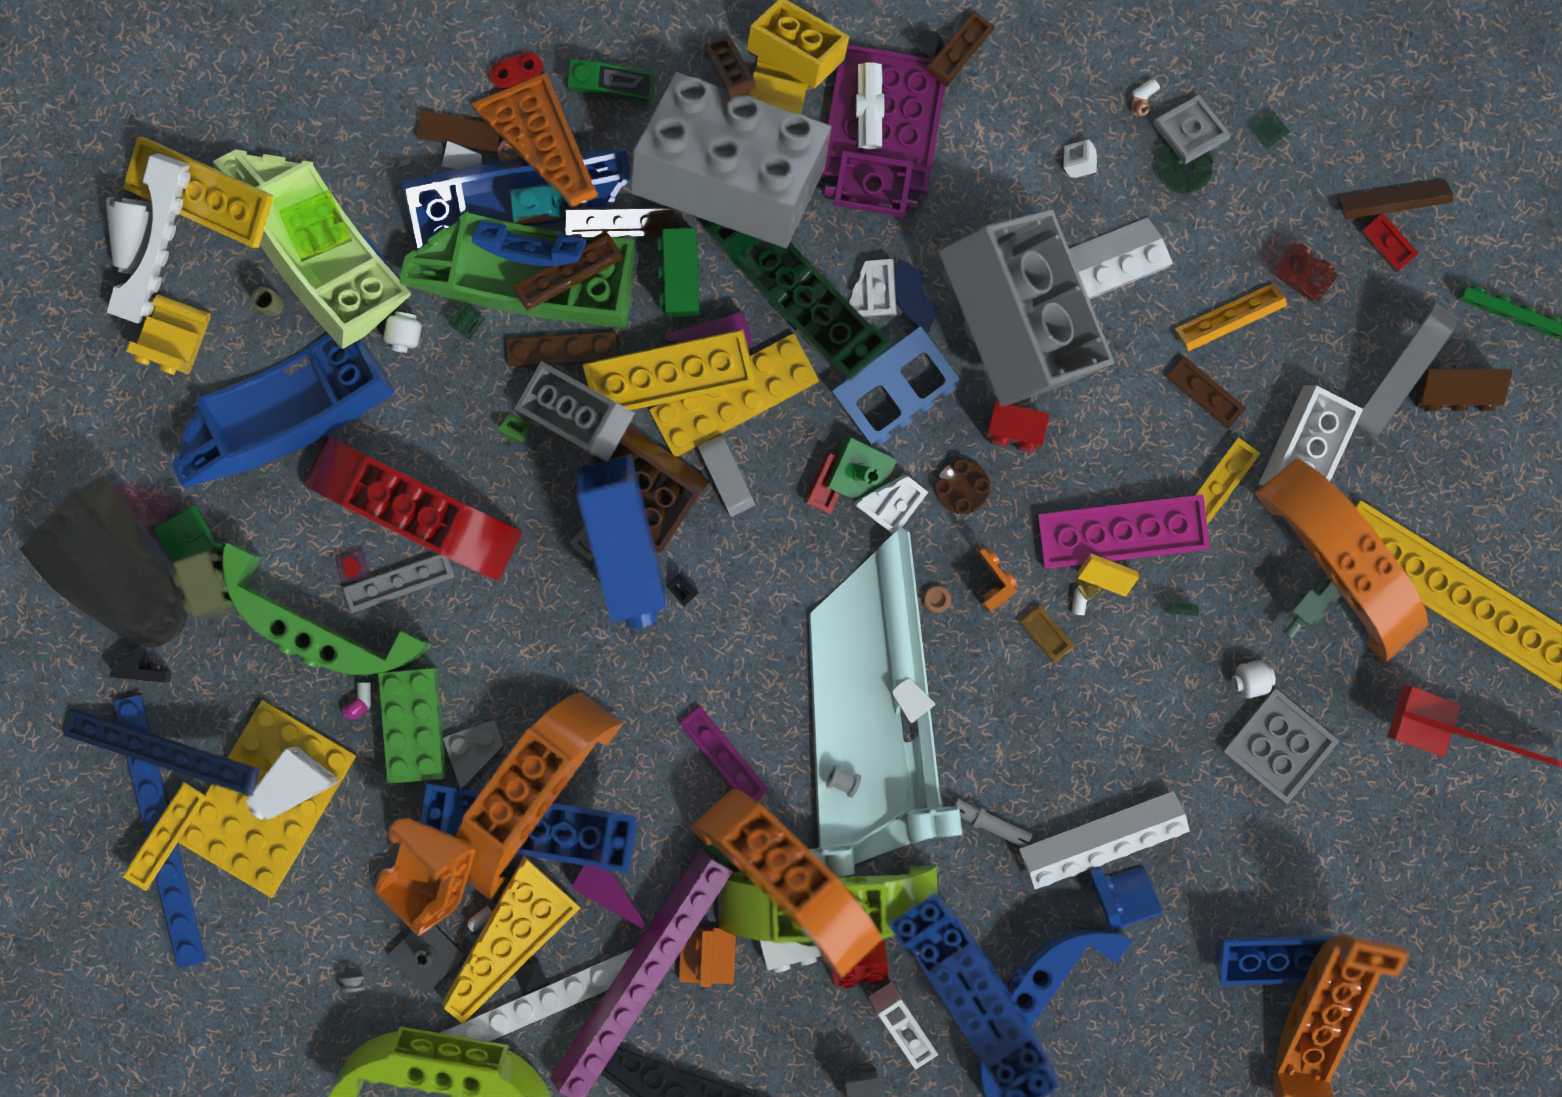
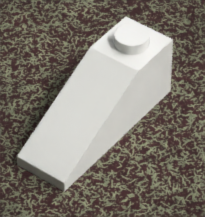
M892 982L869 996L877 1014L915 1070L938 1056L937 1051Z

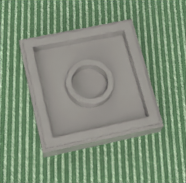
M1200 95L1154 119L1153 123L1184 164L1230 139L1231 135Z

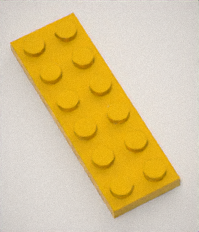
M137 137L123 189L152 202L149 186L143 183L150 156L159 153L190 164L188 172L191 174L186 189L183 188L181 195L183 206L179 214L251 248H259L274 195L148 138Z
M743 329L583 364L588 387L629 410L756 383Z
M794 333L750 356L756 380L755 384L663 403L650 409L673 456L677 458L698 447V445L717 437L820 382Z

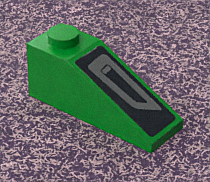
M570 60L568 89L570 93L651 101L654 73L600 62Z

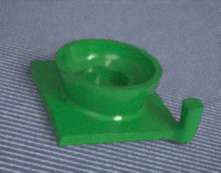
M197 505L155 528L173 564L204 552L210 553L213 550L221 553L224 552L225 544L216 542Z

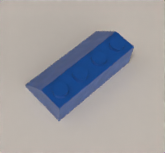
M1334 936L1222 939L1217 942L1215 960L1220 985L1303 983L1317 953Z

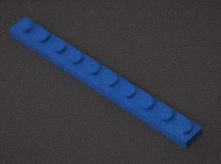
M142 695L113 701L118 723L151 733ZM127 756L147 838L169 805L159 766ZM177 843L156 875V880L179 969L203 963L207 960Z

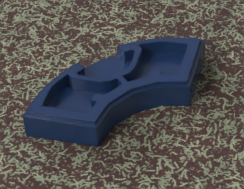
M899 262L895 273V292L898 303L904 315L917 328L921 326L926 333H929L939 307L930 302L924 293L922 284L924 272Z

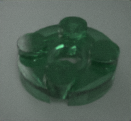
M1168 145L1161 153L1157 165L1162 183L1171 191L1182 195L1195 193L1202 189L1210 180L1213 172V158L1210 151L1190 161L1192 163L1190 166L1192 172L1188 173L1179 170L1181 167L1179 161L1181 159Z

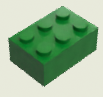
M696 228L663 229V237H658V252L660 257H664V264H659V281L661 285L665 284V292H660V308L662 312H666L668 318L700 317Z

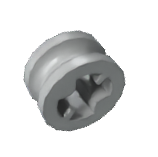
M364 975L339 978V981L343 983L340 992L349 993L365 990V985L362 984Z

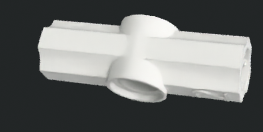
M858 64V94H856L858 148H882V118H884L882 64Z

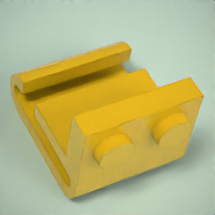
M758 57L756 70L753 74L757 89L752 90L746 96L795 114H801L808 85Z
M157 295L152 302V305L155 306L152 317L147 316L137 344L130 341L126 352L134 355L133 361L149 366L151 361L160 365L158 370L175 375L176 371L188 375L193 367L211 314Z

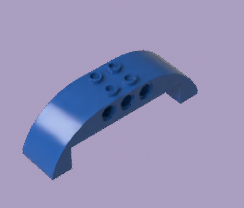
M427 784L420 823L455 837L463 822L462 818L481 792ZM552 803L516 854L599 867L602 870L629 874L638 817Z
M1090 927L1061 934L1041 946L1031 955L1022 968L1017 966L1008 979L1011 981V984L1007 989L1015 1001L1020 994L1028 993V997L1024 1002L1016 1001V1003L1032 1026L1089 944L1117 964L1132 943V940L1119 930L1110 931V928ZM1036 971H1044L1043 977L1033 980V974ZM978 1057V1073L985 1096L997 1097L996 1094L1000 1090Z

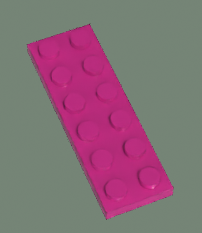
M1204 495L1038 514L1045 569L1083 565L1090 553L1110 561L1210 550Z

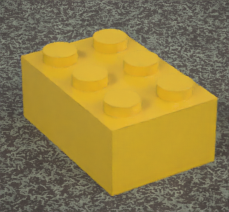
M778 0L751 25L747 50L815 89L844 61L849 35L788 0Z

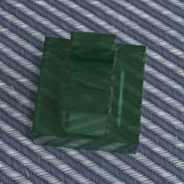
M465 302L464 304L457 303L455 307L459 310L454 317L448 315V325L470 340L485 318Z

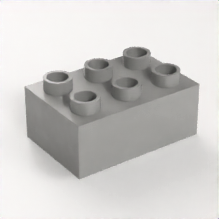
M676 72L634 150L632 194L787 248L825 169L832 126L810 119L805 115L795 114L758 101L750 96H738L731 99L724 88L706 83L699 78L689 77Z
M1053 210L987 226L939 251L945 266L943 270L945 282L956 293L965 316V332L978 348L986 368V384L990 391L997 395L1001 407L1065 386L1115 364Z

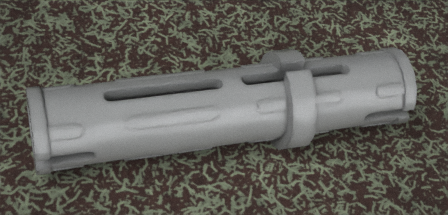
M959 798L956 799V805L953 806H959L960 817L972 823V827H981L1022 848L1028 846L1027 842H1030L1032 837L1031 832H1027L987 813L983 807L977 808Z

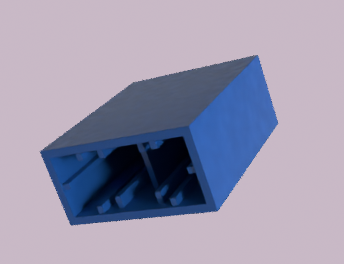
M629 454L609 459L608 462L601 461L578 467V498L611 622L625 620L627 628H641L653 624L659 619L657 611L667 609L664 580L632 455Z

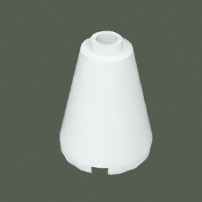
M107 197L106 211L113 266L118 267V272L134 274L149 244L153 222L152 202L122 198V202H117L115 197Z

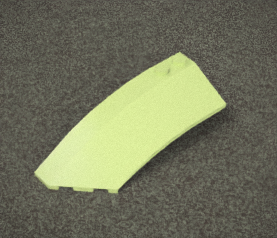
M236 149L213 161V166L216 170L274 195L260 246L292 291L342 349L365 337L410 296L411 292L405 285L400 284L397 276L374 252L346 216L314 168L313 162L303 160L302 163L288 162L285 157L263 154V157L247 155V151ZM333 209L343 223L334 225Z

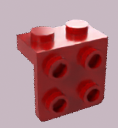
M884 939L873 947L842 978L832 969L834 986L849 989L855 987L856 983L867 982L869 985H876L884 982V979L888 978V960Z

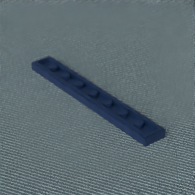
M70 709L63 733L64 736L248 796H253L260 768L75 709Z

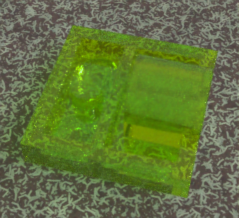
M330 190L278 210L301 262L352 241Z

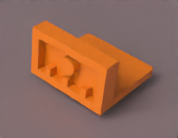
M983 547L976 554L1002 586V588H999L998 585L994 586L982 595L985 601L981 605L986 612H991L1017 592L1014 588L1017 582L1008 571L1004 573L997 565L1000 563V560L991 549L986 551Z

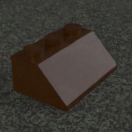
M1512 369L1425 370L1416 382V407H1424V412H1440L1441 407H1451V412H1466L1468 407H1479V412L1496 411L1495 407L1505 404Z

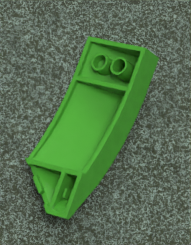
M467 211L448 229L446 227L428 239V243L416 252L413 250L404 257L399 282L405 286L461 302L521 315L621 328H626L632 292L634 239L612 237L623 256L622 260L528 311L524 308L513 285L548 266L523 264L496 256L472 243V237L480 220L507 225L508 234L554 242L557 241L559 234L564 235L562 231L515 224L471 214ZM578 237V238H584V239H586V245H585V246H587L588 244H590V243H592V242H594V241L600 239L601 237Z

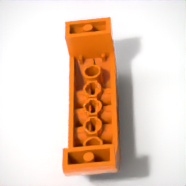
M1295 459L1255 492L1270 515L1284 516L1373 637L1366 644L1381 664L1388 662L1427 628V612L1409 577L1364 516L1320 472L1304 461Z
M1346 934L1335 935L1321 947L1307 972L1285 1022L1275 1064L1273 1097H1334L1330 1086L1332 1076L1381 973L1399 976L1409 955L1404 947Z

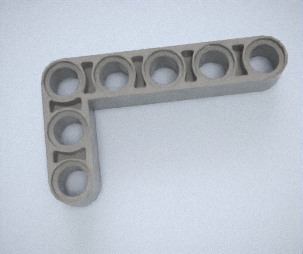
M1438 303L1434 304L1427 317L1422 321L1417 333L1362 408V413L1356 424L1358 427L1377 438L1453 332L1459 317Z

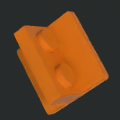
M696 927L680 952L679 981L700 983V987H711L712 983L733 984L736 936L726 933L720 928Z

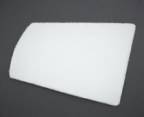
M448 141L442 167L461 169L481 165L482 157L476 152Z
M911 679L900 683L892 692L910 723H913L935 706V703Z

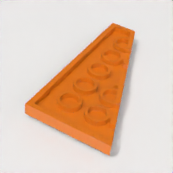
M547 73L471 104L474 111L572 207L598 196Z

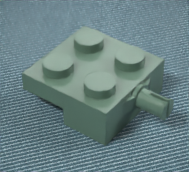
M1328 576L1323 579L1314 592L1312 590H1300L1283 611L1293 619L1286 630L1283 631L1290 639H1293L1301 627L1311 625L1312 623L1317 624L1326 614L1324 608L1330 601L1334 603L1342 595Z

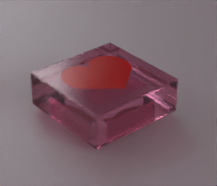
M365 551L337 556L342 583L370 578Z

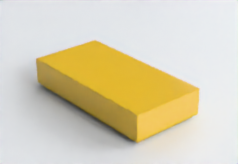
M1090 553L1078 570L1077 576L1080 580L1126 597L1139 579V572Z

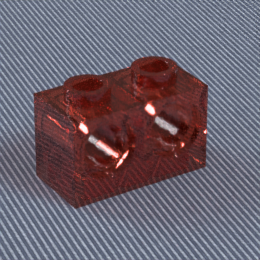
M1293 243L1288 247L1270 273L1310 302L1316 304L1327 292L1338 274L1333 271L1335 268L1329 262L1323 259L1319 261L1311 255L1312 251L1301 243L1298 245ZM1290 257H1295L1300 261L1299 270L1290 268L1288 263ZM1312 273H1317L1322 277L1323 282L1321 286H1315L1311 282Z

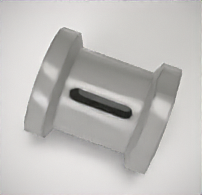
M834 765L828 775L826 787L829 789L832 787L846 792L847 796L852 798L860 785L861 775L857 773L852 775L840 770V766Z

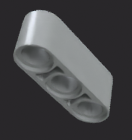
M721 434L698 445L730 516L733 517L756 506L723 435Z

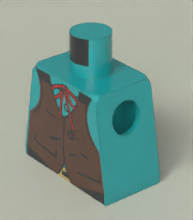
M541 186L511 190L512 213L515 224L528 225L564 220L565 201L554 188Z

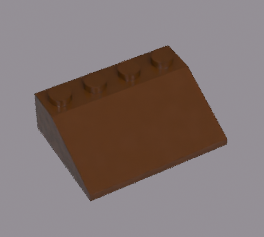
M628 425L610 459L629 454L632 455L655 548L661 554L710 481ZM593 455L588 465L605 460ZM577 481V483L575 484V486L573 487V489H572V491H571V492H573V493H574L575 495H577V496H578V481Z

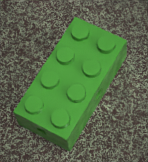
M437 668L378 673L387 784L446 778Z

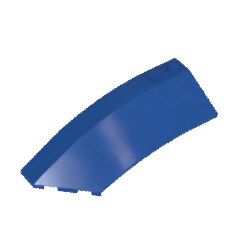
M627 150L580 152L598 196L573 207L564 199L565 208L611 207L617 193L631 178ZM523 158L471 166L400 181L416 250L428 243L427 240L446 227L448 229L459 221V217L467 211L471 214L514 223L511 190L541 186L552 187ZM564 220L525 225L564 232Z
M327 334L304 350L255 376L202 397L198 394L195 402L197 406L193 420L188 421L182 437L183 447L180 455L175 456L172 467L183 488L248 471L302 449L331 434L378 405L395 392L385 372L363 338L342 349ZM306 356H309L312 362L291 375L282 371Z

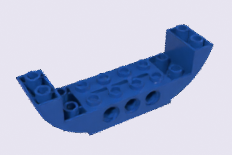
M936 893L889 923L890 928L902 947L911 949L999 1088L1000 1092L996 1094L997 1097H1047L1060 1088L1056 1072L1039 1041V1037L980 945L950 907Z

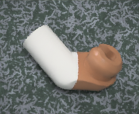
M1151 78L1132 92L1130 108L1134 115L1143 117L1148 114V97L1160 89L1159 84L1154 78Z

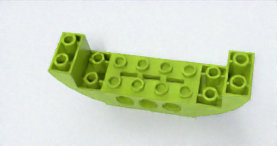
M937 865L909 866V875L837 877L868 915L882 939L895 936L889 923L932 894L936 893L938 895ZM732 873L718 894V918L721 930L742 938L772 941L774 943L813 942L752 881H745L744 873Z
M400 1026L398 1031L380 1035L358 1047L344 1062L328 1097H358L365 1080L370 1083L392 1084L399 1088L421 1089L427 1093H444L452 1097H551V1094L536 1070L524 1059L509 1051V1045Z

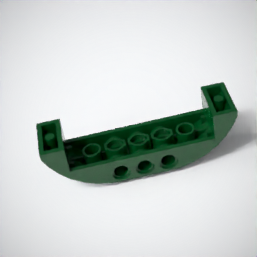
M713 223L706 229L733 264L767 302L844 379L851 381L892 344V341L873 322L869 324L791 242H789L787 248L716 223Z

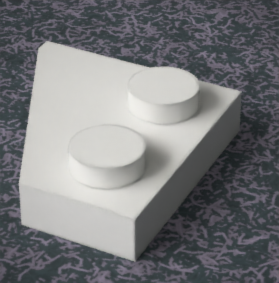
M893 259L865 261L860 272V278L855 284L849 301L862 317L897 315Z
M903 475L861 497L853 504L891 534H894L900 527L904 526L928 491L910 477Z

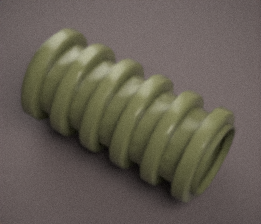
M261 287L252 294L251 303L253 307L264 315L275 317L283 311L284 301L282 297L271 289ZM272 296L271 304L263 308L265 298Z

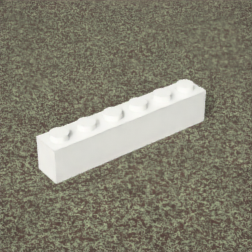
M1172 791L1019 850L1033 887L1038 889L1190 831L1186 814L1175 792Z

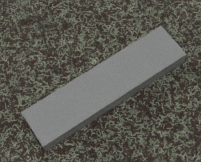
M436 554L344 586L342 589L350 612L354 613L454 578L455 575L449 558Z

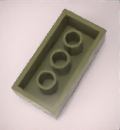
M204 552L174 563L176 570L172 571L176 585L183 588L185 597L182 598V602L187 614L191 613L192 617L213 619L237 610L228 593L229 590L224 579L223 556Z

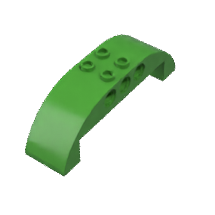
M227 543L224 547V579L229 590L228 593L238 612L258 633L277 643L276 649L288 655H296L297 653L302 656L300 661L311 667L322 666L332 671L355 675L389 672L416 660L428 651L432 643L409 631H400L388 656L385 657L248 587L247 585L262 557L238 544ZM282 621L286 626L283 634L279 631V624ZM305 634H308L311 640L308 647L303 643ZM330 646L335 650V657L332 660L327 654Z

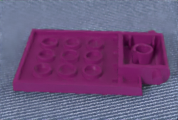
M847 45L845 59L837 69L828 125L832 127L825 169L821 176L838 180L837 187L826 185L824 196L835 198L834 206L904 218L905 210L916 211L918 200L907 199L908 192L927 195L945 86L925 71L933 59ZM858 64H882V94H884L882 148H858V118H856Z

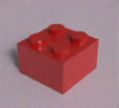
M995 402L991 406L984 438L990 439L989 444L1006 447L1010 443L1017 445L1016 450L1032 453L1035 449L1038 450L1043 446L1050 413L1014 405L1001 407L999 402Z

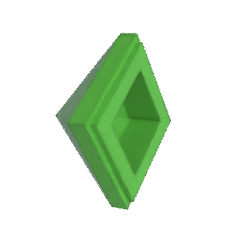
M509 413L498 430L511 441L523 442L533 425ZM510 423H512V424H514V425H516V426H518V427H520V428H522V429H524V430H523L522 433H521V432H519V431H517V430L511 428Z

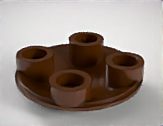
M955 460L948 463L939 472L935 484L936 495L940 503L949 511L957 514L972 513L981 508L986 502L990 493V481L987 473L979 464L970 460Z

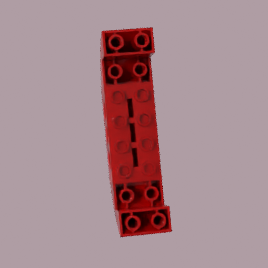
M326 436L303 482L304 486L327 499L499 581L523 533L329 436Z

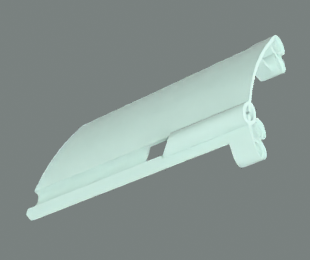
M900 527L852 575L809 614L819 848L809 849V851L836 877L855 874V864L894 849L929 838L962 834L959 806L941 807L930 709L917 719L919 730L917 737L910 742H905L902 731L901 707L892 693L900 683L911 679L929 697L910 532ZM834 765L840 766V770L852 775L856 773L861 775L860 785L852 798L848 797L846 792L834 787L829 789L826 787L828 775Z

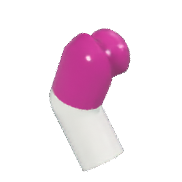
M357 683V698L350 704L343 706L342 714L344 717L352 720L357 719L370 708L371 683Z

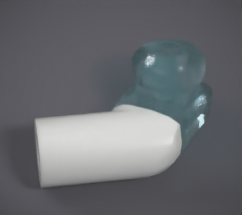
M488 906L472 916L462 932L463 939H466L470 946L475 944L480 935L477 930L487 923L492 914Z

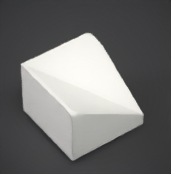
M1089 139L1064 146L1063 168L1070 177L1077 178L1097 172V153Z

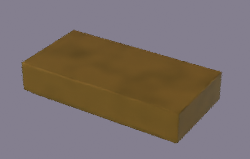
M1040 604L1019 621L1054 664L1075 647Z

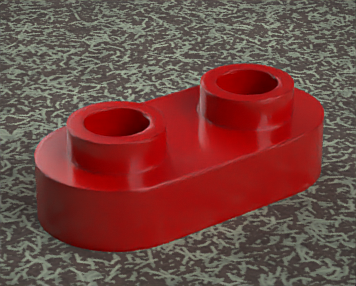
M524 53L494 64L490 70V79L495 87L505 90L542 75L543 63L541 58L535 53ZM527 62L534 63V67L531 70H526L524 66ZM503 70L508 72V76L505 79H501L498 76Z

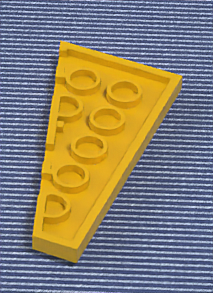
M523 856L442 1002L443 1008L462 1024L581 908L573 898L525 856Z

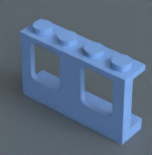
M920 326L871 362L851 381L847 380L834 389L832 394L868 440L869 445L871 446L876 442L880 446L892 437L889 432L898 426L902 430L914 421L911 416L920 410L923 414L935 405L933 400L940 394L945 398L957 389L955 383L960 379ZM921 353H926L945 378V383L926 398L921 399L901 374V368ZM876 386H882L901 411L900 417L881 431L873 429L856 405L858 399Z

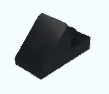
M145 646L137 649L110 672V677L166 683L171 681V671L164 670V665L147 664V668H144L147 648Z

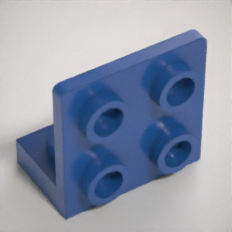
M1100 866L1090 869L1092 886L1110 931L1162 914V908L1144 866L1113 876H1104Z

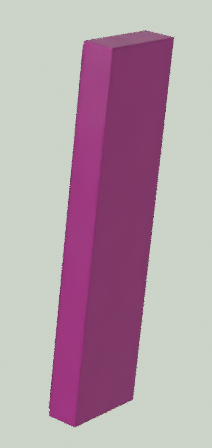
M700 705L678 722L732 789L745 793L755 801L769 790Z

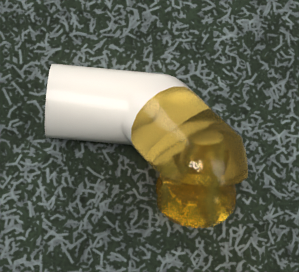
M1084 582L1076 587L1071 613L1085 615L1086 602L1100 595L1103 592V588L1088 582Z

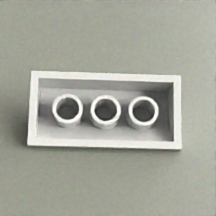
M1149 217L1069 249L1089 299L1169 268L1173 264L1163 238Z
M1303 385L1259 485L1264 486L1295 459L1304 461L1331 481L1363 409L1319 386Z

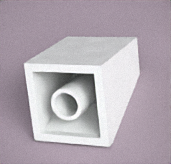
M297 746L287 748L254 790L253 796H250L245 803L251 807L249 811L257 818L263 820L265 817L268 820L336 785L340 779Z

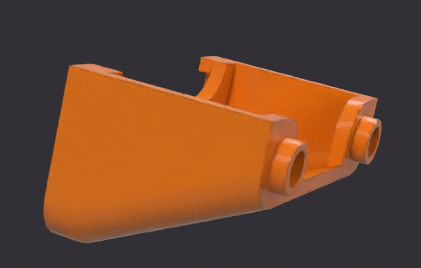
M398 819L389 828V839L393 843L401 841L396 863L392 868H385L379 873L374 893L417 936H420L449 916L459 906L474 859L475 849L467 841L412 819Z

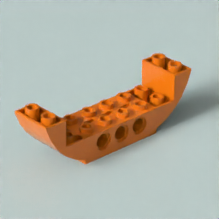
M583 692L565 698L544 714L531 728L527 729L462 818L463 822L455 837L467 841L475 849L467 882L491 902L496 899L509 881L508 878L501 874L592 748L597 742L608 746L623 725L621 721Z
M731 789L689 827L707 846L713 843L819 947L822 959L841 978L882 940L868 915L838 878L761 803H757L745 793L737 789Z

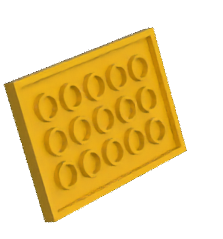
M262 700L228 756L229 759L260 768L255 789L287 748L295 746L340 779L339 782L288 811L268 820L265 817L261 820L249 811L251 807L245 802L250 796L211 784L205 794L207 796L206 800L178 843L268 897L273 898L357 755L272 704Z

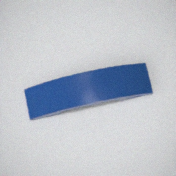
M480 220L472 237V243L496 256L511 261L537 266H559L579 261L586 245V239L559 234L557 241L554 242L508 234L507 225Z

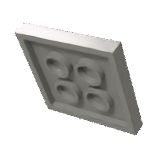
M1274 688L1222 752L1283 803L1288 804L1339 743V740L1278 689Z

